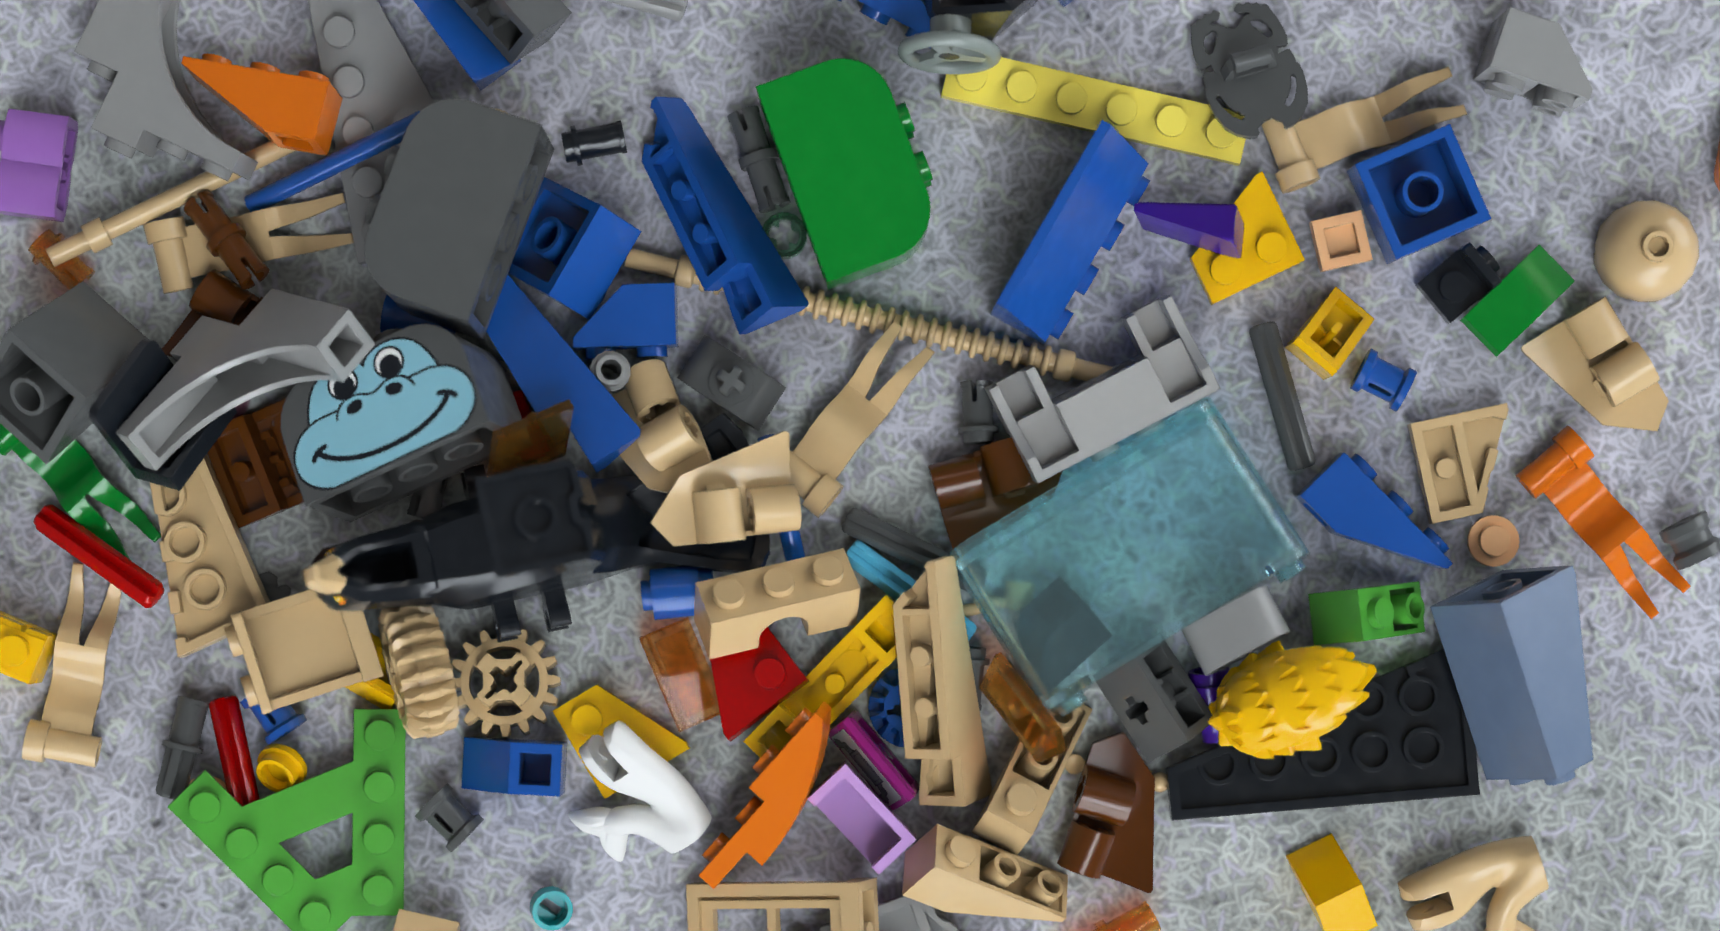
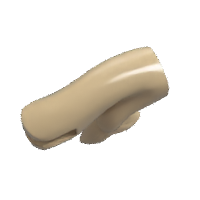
M1532 836L1507 838L1470 848L1412 873L1398 882L1400 897L1405 901H1420L1439 895L1435 899L1412 906L1406 912V916L1414 931H1430L1454 923L1468 913L1478 900L1493 887H1496L1488 906L1486 928L1484 931H1535L1517 920V915L1527 903L1549 889L1542 860Z

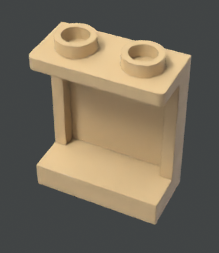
M312 589L233 613L231 618L234 625L224 628L233 657L244 655L249 675L240 677L249 707L259 704L263 715L343 687L384 676L364 612L330 609Z

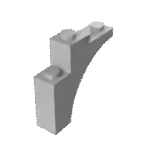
M98 0L74 52L90 61L87 68L88 71L112 82L91 126L92 129L107 136L104 146L131 159L136 150L153 158L157 149H160L185 161L188 153L204 159L200 167L201 169L223 180L229 181L232 173L250 180L258 162L238 151L211 127L193 100L184 79L177 44V18L180 0Z
M271 288L239 326L201 316L170 352L177 363L117 430L116 434L144 467L157 471L180 446L199 430L227 411L256 396L287 385L307 381L331 380L344 382L375 346V343L348 308Z

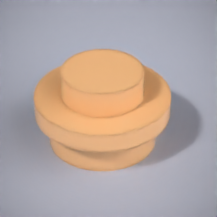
M1491 515L1480 518L1472 525L1468 532V550L1477 562L1485 566L1497 567L1508 563L1514 558L1519 548L1520 540L1516 527L1508 519L1501 516Z

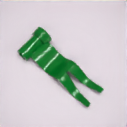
M0 424V454L6 456L13 450L48 483L61 506L76 522L128 559L130 558L112 526L86 499L88 494L125 516L153 542H156L161 537V533L146 513L130 497L104 477L93 457L77 439L70 443L53 460L45 464Z

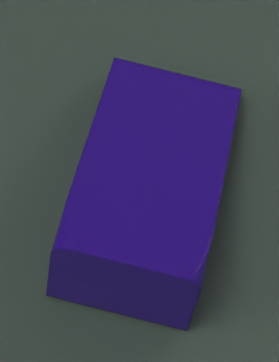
M1135 203L1134 212L1143 230L1225 256L1241 258L1244 222L1235 204Z

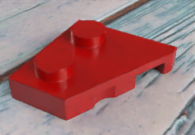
M768 626L759 637V648L710 659L723 734L729 741H733L809 682Z

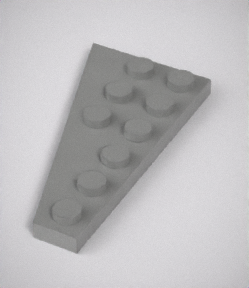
M308 0L322 75L329 78L331 84L343 98L333 134L336 151L435 103L378 0ZM391 148L340 172L358 264H366L364 244L370 226L366 223V213L375 194L381 195L388 178L384 174V167Z

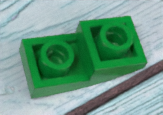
M1539 244L1460 321L1497 357L1561 296L1575 280Z

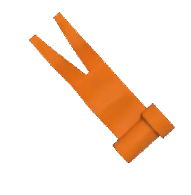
M1567 425L1552 438L1553 445L1515 476L1533 498L1536 499L1542 493L1547 496L1572 529L1602 559L1629 596L1650 619H1653L1659 612L1637 580L1620 544L1625 542L1642 560L1682 593L1691 586L1662 555L1644 528L1611 495L1589 467L1587 462L1594 457L1593 452L1582 438Z

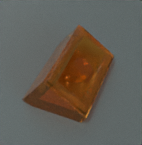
M688 617L639 637L679 732L720 715L713 674Z
M1001 652L995 654L979 689L1038 763L1062 754L1066 749L1061 727Z

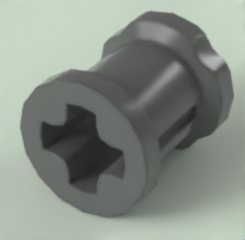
M447 783L421 808L415 817L420 822L426 820L448 841L446 848L453 852L484 819L479 814L473 816L451 794L453 788Z

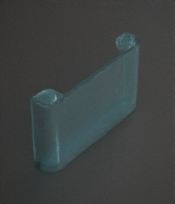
M1206 397L955 547L948 556L955 557L959 579L1043 714L1047 716L1057 709L1062 717L1088 701L1083 692L1089 689L1093 683L1251 587L1275 576L1280 584L1291 579L1307 568L1303 559L1310 552L1211 397Z

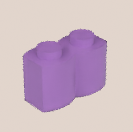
M8 109L6 120H0L1 214L64 222L78 134V122L70 116Z

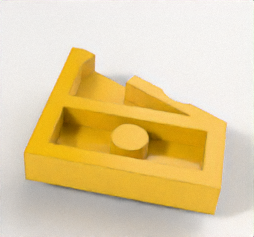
M1263 172L1256 174L1233 203L1237 206L1244 222L1241 258L1225 256L1199 247L1189 259L1211 305L1305 261Z
M598 684L552 711L581 760L579 748L593 735L604 737V729L618 720L624 722L667 762L690 749L686 740L673 734ZM586 767L604 799L616 793V791L597 780Z

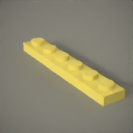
M1003 57L1000 58L996 66L986 71L972 74H946L941 94L943 99L1095 133L1101 121L1104 120L1111 124L1127 141L1236 166L1240 165L1246 140L1226 131L1216 120L1208 104ZM1224 108L1233 117H1236L1240 120L1244 118L1243 116H1240L1238 113H1234L1230 109Z

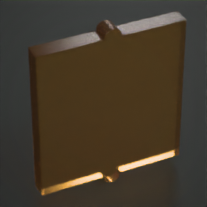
M568 399L537 413L531 412L526 418L493 431L487 475L492 476L493 474H500L516 468L548 463L566 455L574 410L570 400Z

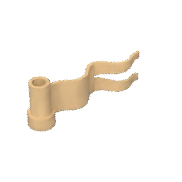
M1446 67L1416 76L1373 97L1337 105L1310 118L1299 121L1287 130L1284 128L1283 123L1277 122L1274 119L1263 123V131L1279 169L1275 175L1282 194L1293 192L1320 180L1317 169L1365 150L1393 144L1432 125L1467 115L1463 104L1422 110L1386 122L1382 119V117L1391 113L1414 96L1452 77L1450 68Z
M343 193L301 203L265 208L230 217L233 223H239L246 231L245 240L262 262L354 243L352 233L271 237L269 233L272 230L308 219L345 203ZM184 216L143 224L147 244L153 245L163 294L194 288L192 277L207 275L214 269L218 272L229 270L220 257H214L206 248L208 240L196 224L185 225Z
M896 321L891 324L869 350L852 378L820 413L793 451L790 450L791 484L796 485L799 496L804 500L802 505L818 518L824 514L844 487L836 480L837 477L844 470L859 447L887 417L909 383L935 353L926 346L917 356L903 366L869 401L866 396L873 384L877 371L903 328Z
M73 562L68 600L55 640L53 671L41 721L30 719L23 742L22 759L44 763L47 758L96 768L102 746V737L92 736L105 679L107 649L116 623L122 591L113 584H109L104 603L84 646L79 645L84 614V564Z

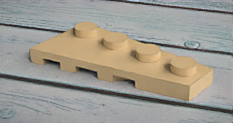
M207 454L180 491L150 482L154 512L158 515L162 538V541L159 542L162 562L166 563L170 588L168 600L170 612L174 614L177 632L175 644L177 656L180 658H184L226 639L227 636L224 628L234 625L231 614L270 602Z

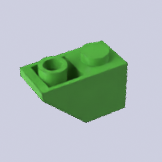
M1419 581L1308 594L1314 645L1369 641L1425 632V606L1421 597Z

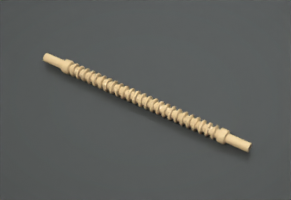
M632 248L626 257L625 267L672 278L675 285L685 288H691L693 284L699 285V291H705L686 255H681L680 259H675ZM805 286L801 290L809 305L798 312V315L803 316L805 312H811L814 320H817L820 315H824L827 317L826 321L828 323H832L834 319L841 320V326L845 327L848 322H852L855 324L856 330H860L862 326L869 327L871 334H874L876 329L883 330L884 334L891 324L896 321L903 327L897 337L899 341H902L905 336H909L912 338L913 344H917L919 340L926 341V346L930 348L933 343H937L940 345L941 351H945L947 347L954 348L956 355H959L962 350L968 351L969 358H974L976 354L983 355L984 362H987L990 357H994L997 359L998 365H1002L1004 361L1011 362L1013 369H1016L1018 364H1022L1025 367L1032 365L1039 369L1041 376H1044L1048 371L1053 373L1054 379L1069 382L1071 377L1087 381L1113 368L1076 358V352L1059 349L1058 353L1052 352L1050 345H1047L1044 350L1038 349L1037 342H1032L1031 346H1025L1021 338L1016 343H1012L1009 341L1008 335H1004L1002 339L995 338L993 331L989 332L988 336L981 335L980 328H976L974 332H968L965 324H962L959 329H955L952 327L951 321H947L945 325L938 324V318L936 317L932 318L931 322H927L924 320L923 314H919L917 318L910 317L908 310L899 315L896 314L895 307H890L889 311L881 310L880 303H877L874 308H870L867 306L866 300H862L860 304L853 303L851 296H848L846 301H842L839 299L838 293H833L832 297H827L823 289H820L817 294L811 293L809 286ZM723 287L718 291H713V294L718 295L720 291H724Z

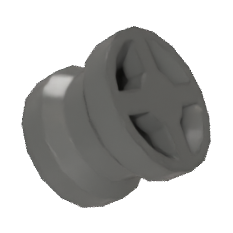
M1706 511L1686 517L1659 532L1663 543L1671 545L1675 553L1673 562L1677 570L1695 565L1720 552V538L1712 535L1708 527L1710 518Z

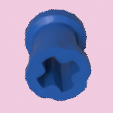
M1370 349L1364 357L1350 389L1356 392L1363 389L1389 402V409L1397 412L1413 384L1417 371L1412 368L1404 371L1378 358V352Z
M246 698L240 702L244 709H251L265 730L266 736L264 740L267 745L276 742L307 721L305 715L297 714L292 705L263 715L259 704L249 707Z

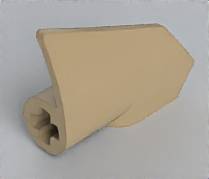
M1606 297L1595 301L1522 345L1521 351L1602 425L1658 431L1669 400L1658 383L1660 378L1650 358L1638 342L1631 340Z
M650 359L633 365L630 368L631 375L625 385L626 389L612 395L641 430L640 437L619 456L648 489L668 493L679 475L713 460L698 423L691 412L680 402L665 362L659 359Z
M782 431L679 475L650 521V524L672 546L744 540L746 539L745 536L800 530L802 517L800 498L796 485L791 484L790 434L788 431Z

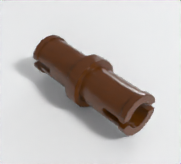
M210 190L197 194L202 201L201 205L206 210V213L193 197L190 198L183 207V211L190 216L208 240L206 248L214 257H220L238 280L242 289H250L256 286L251 279V273L246 267L252 271L259 282L263 281L270 269L261 261L245 240L246 231L241 224L233 223Z

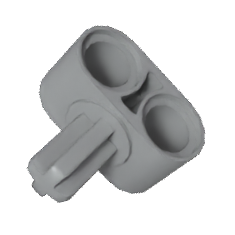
M1266 585L1242 595L1182 629L1205 676L1232 665L1247 657L1250 653L1260 650L1291 632Z

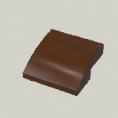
M286 398L254 413L232 419L207 453L238 528L246 527L304 503L281 433V413Z

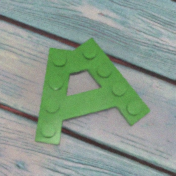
M353 709V761L244 806L205 769L168 805V808L292 931H337L351 916H397L399 909L404 910L406 730L403 728L402 720L399 719L397 709ZM352 813V862L350 865L315 879L280 844V842Z

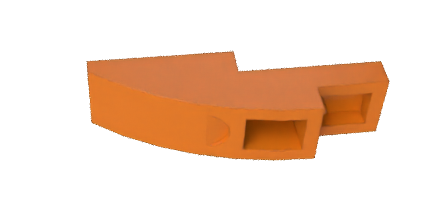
M823 702L814 713L805 707L785 729L792 738L779 751L772 744L753 765L752 768L759 775L749 786V789L757 796L754 795L734 818L741 826L730 838L721 832L702 854L709 862L698 876L713 889L746 853L763 866L780 845L808 800L807 798L816 783L828 742L832 708L826 702Z

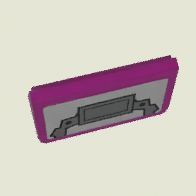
M853 710L829 731V738L891 810H896L915 797L919 791L918 782L858 711Z

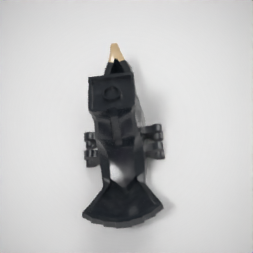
M725 413L720 414L700 428L713 461L749 446L741 428ZM532 454L514 458V463L510 464L511 470L500 474H493L492 476L486 475L484 464L463 470V473L460 475L467 500L452 503L420 520H414L400 526L366 534L323 548L314 558L311 566L302 571L305 586L314 590L317 596L330 609L336 611H364L408 606L430 607L432 605L469 610L491 605L496 639L498 643L518 639V636L521 635L514 600L541 595L548 633L568 629V625H571L572 621L564 591L566 589L585 586L632 569L660 563L733 573L764 567L770 555V534L745 536L746 539L730 542L672 546L650 524V521L668 493L648 489L637 475L590 479L582 470L577 471L576 466L568 459L537 465L535 456Z

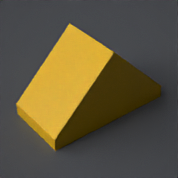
M1335 286L1285 348L1325 380L1332 377L1340 369L1370 327L1374 318Z
M1332 833L1285 855L1322 931H1368L1378 926L1363 885Z

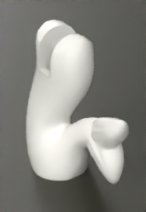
M618 720L608 725L604 729V737L593 735L579 748L584 764L602 784L616 792L650 804L621 805L613 809L591 807L568 813L572 823L580 830L599 837L605 852L616 861L622 862L624 860L629 834L645 837L670 854H673L694 843L711 823L712 816L708 808L686 778L669 762L652 750L624 722Z

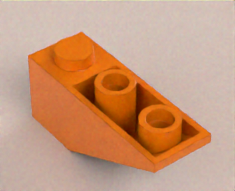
M203 54L201 59L183 56L182 65L197 82L279 148L328 156L343 99L328 77L308 70L299 71L298 76L281 73L277 67L262 62H252L250 67L233 65L229 59L215 54Z

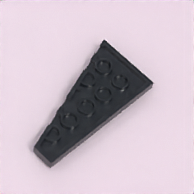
M1444 648L1371 679L1363 689V691L1369 692L1370 697L1346 713L1347 718L1340 726L1319 737L1321 750L1295 751L1292 756L1274 755V759H1261L1242 753L1233 746L1218 745L1167 767L1166 776L1170 819L1173 821L1480 795L1476 746Z

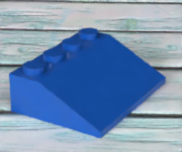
M1104 120L1099 124L990 314L1042 345L1046 342L1049 335L1056 339H1059L1074 314L1065 307L1075 291L1085 295L1099 271V268L1091 264L1100 247L1108 251L1111 250L1125 224L1116 220L1126 202L1132 206L1138 203L1151 181L1142 176L1149 163L1111 124Z

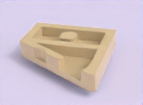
M1507 403L1407 424L1429 524L1483 513L1489 490L1487 485L1490 473L1494 470L1503 422L1507 419L1509 411Z

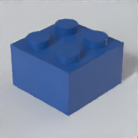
M1450 124L1359 162L1347 170V174L1387 265L1479 226L1491 219Z

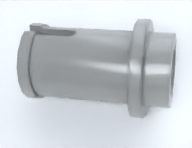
M605 351L598 354L592 360L589 368L610 394L622 389L627 384L631 375L627 359L615 351ZM601 369H611L614 373H618L616 379L608 380L602 375Z

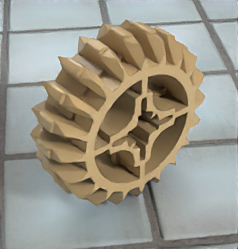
M432 606L384 608L378 617L379 639L382 646L385 670L389 683L395 693L394 704L397 707L399 719L402 720L403 728L413 739L439 736L444 734L445 731L456 728L460 713L456 682L443 631H441L438 617L435 616L434 608Z

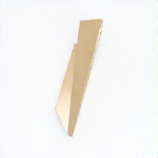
M943 556L928 561L924 565L926 570L911 589L903 592L893 604L905 759H921L919 805L965 807L989 796L992 786L956 560L954 556Z

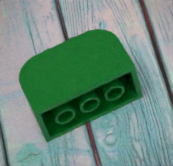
M846 58L824 61L756 86L760 106L827 289H834L897 266L908 260L919 249L927 232L930 218V199L927 187L932 186L931 181L933 177L923 151L914 154L909 139L914 138L913 132H915V128L905 102L898 105L895 104L888 84L875 69L863 62Z

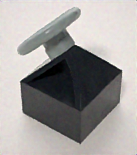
M924 0L927 14L930 17V32L918 33L905 38L898 46V56L907 65L931 73L958 75L986 71L996 66L1001 58V51L992 40L1031 9L1038 0ZM931 47V51L920 54L915 52L919 49Z

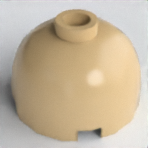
M1656 200L1634 201L1613 211L1599 226L1596 235L1595 253H1593L1594 265L1602 282L1617 296L1637 302H1656L1678 292L1692 277L1699 259V242L1691 221L1676 207Z

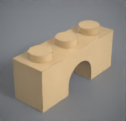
M841 548L696 582L694 621L710 660L759 648V637L762 631L773 622L787 617H800L807 636L856 625L861 588L845 549Z

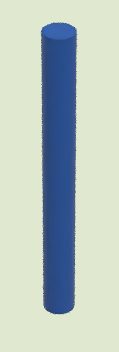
M420 111L245 196L244 200L248 210L252 212L269 208L401 143L408 125Z

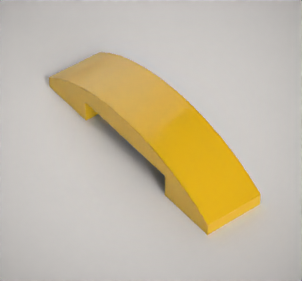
M886 594L807 674L806 678L809 682L780 703L743 742L755 754L761 757L772 744L780 751L792 738L785 729L805 707L814 713L823 702H826L832 708L831 725L882 671L897 658L893 604L895 601Z

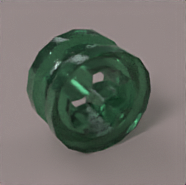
M779 212L770 216L763 225L762 230L771 240L782 259H791L798 256L804 249L807 242V230L803 221L798 216L789 212ZM780 222L791 223L792 232L799 234L796 244L789 242L788 250L778 249L777 240L770 238L771 229H780Z

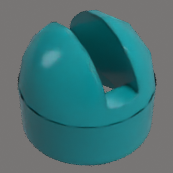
M547 886L540 888L533 894L530 901V913L539 927L553 931L564 927L570 921L573 914V905L568 895L562 889ZM548 898L560 906L561 909L556 915L548 907L541 904V901Z

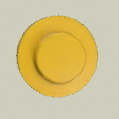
M278 743L269 744L263 748L258 756L257 777L266 788L274 792L300 783L307 776V766L304 759L292 747Z

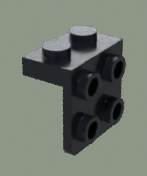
M143 339L94 402L89 411V418L135 478L180 491L233 419L237 410L234 407L199 430L180 446L157 471L144 467L116 432L174 365L156 341Z

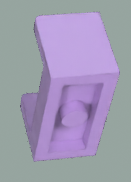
M846 761L810 793L807 798L814 807L817 806L871 863V867L878 875L916 840V835Z

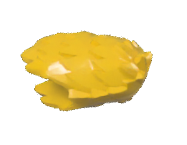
M1280 640L1271 643L1258 654L1250 653L1239 666L1231 668L1226 673L1217 689V699L1208 706L1212 714L1208 724L1218 730V745L1233 746L1242 753L1261 759H1274V755L1292 756L1295 751L1321 750L1319 737L1340 726L1347 718L1346 713L1370 697L1369 692L1363 691V689L1377 673L1375 665L1352 660L1355 657L1354 652L1347 651L1343 647L1308 646L1285 650Z

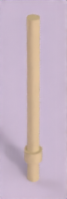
M270 140L243 154L258 162L255 170H258L296 150L279 148ZM206 171L104 221H101L100 217L87 222L80 226L81 232L47 247L45 250L54 267L91 249L95 254L112 246V239L185 205L192 197L194 199L199 198L197 195L199 192L205 190L212 192L241 178V176L232 173L229 181H226Z

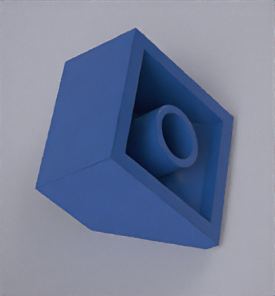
M544 177L508 274L590 320L598 305L604 300L609 286L642 231L600 204Z

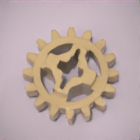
M525 629L521 630V635L518 636V639L498 643L497 639L491 640L485 630L480 631L482 644L476 648L472 644L465 642L462 646L468 658L466 661L453 659L451 663L452 667L461 673L460 678H454L456 691L462 692V695L458 696L459 709L469 708L464 722L471 726L478 720H481L483 722L481 733L486 737L491 734L494 727H499L503 739L507 740L510 739L512 727L519 726L525 736L529 735L530 726L528 721L534 718L538 722L545 724L547 717L542 707L544 705L557 706L558 699L549 693V688L561 686V678L555 675H548V671L557 665L556 658L551 656L542 659L540 655L546 647L545 642L541 639L532 646L528 645V632ZM499 650L517 651L511 659H495L490 655V653ZM535 666L540 679L536 697L527 689V677ZM474 669L478 670L483 676V688L475 699H473L470 686ZM512 672L516 673L513 678L516 689L510 693L508 690L502 689L498 693L495 692L493 694L497 688L494 677L498 673L505 677L509 676ZM515 706L520 711V713L511 716L490 714L498 707Z

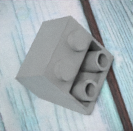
M1512 7L1508 8L1492 22L1473 78L1474 81L1485 84L1483 89L1485 93L1505 100H1513L1514 94L1533 100V109L1552 116H1561L1563 111L1570 113L1590 100L1593 89L1560 23Z

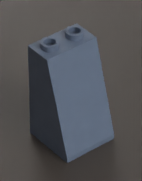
M1573 565L1501 570L1430 606L1486 780H1509L1510 785H1521L1533 780H1544L1546 785H1558L1573 779L1576 776L1574 770L1593 760L1577 581Z

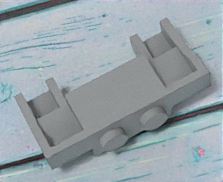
M1164 295L1120 318L1138 355L1053 399L1050 398L1035 366L1028 365L984 388L1006 433L1011 436L1034 482L1040 483L1088 457L1091 458L1092 462L1105 459L1120 450L1117 442L1134 433L1140 439L1159 431L1165 426L1163 418L1221 389L1209 364L1192 338L1172 296Z

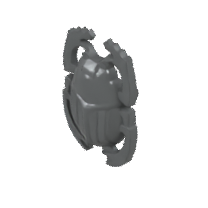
M1246 2L1242 5L1237 3L1234 11L1237 14L1248 15L1244 16L1239 25L1233 29H1228L1220 24L1211 25L1220 16V13L1214 10L1211 14H1204L1203 18L1197 19L1196 24L1190 25L1192 51L1199 71L1212 67L1214 71L1203 73L1207 103L1216 120L1226 131L1237 137L1255 139L1258 138L1260 133L1258 128L1262 125L1263 121H1268L1271 118L1283 123L1286 130L1297 124L1308 104V87L1304 72L1300 64L1296 62L1291 50L1286 49L1280 53L1278 52V48L1287 46V35L1280 21L1267 4L1260 5L1257 2L1253 4ZM1250 21H1259L1265 24L1271 31L1272 36L1266 37L1260 33L1255 27L1251 26ZM1211 32H1215L1217 35L1215 39L1216 46L1212 54H1207L1204 49V39ZM1292 76L1296 79L1297 87L1293 102L1290 106H1287L1285 102L1290 93ZM1216 98H1221L1222 102L1231 111H1233L1234 113H1238L1240 116H1243L1244 118L1240 120L1236 117H1233L1224 108H1222V106Z

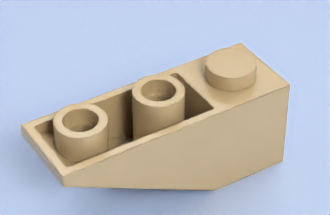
M1053 689L1036 705L997 779L972 833L1015 855L1020 853L1034 834L1093 710L1092 708L1056 689Z
M936 824L905 852L902 895L949 913L1063 922L1067 918L1068 875L939 824Z

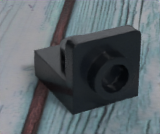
M1468 242L1456 250L1415 286L1444 321L1449 324L1488 291L1494 289L1502 282L1496 273L1500 266L1487 249L1481 245L1475 248Z

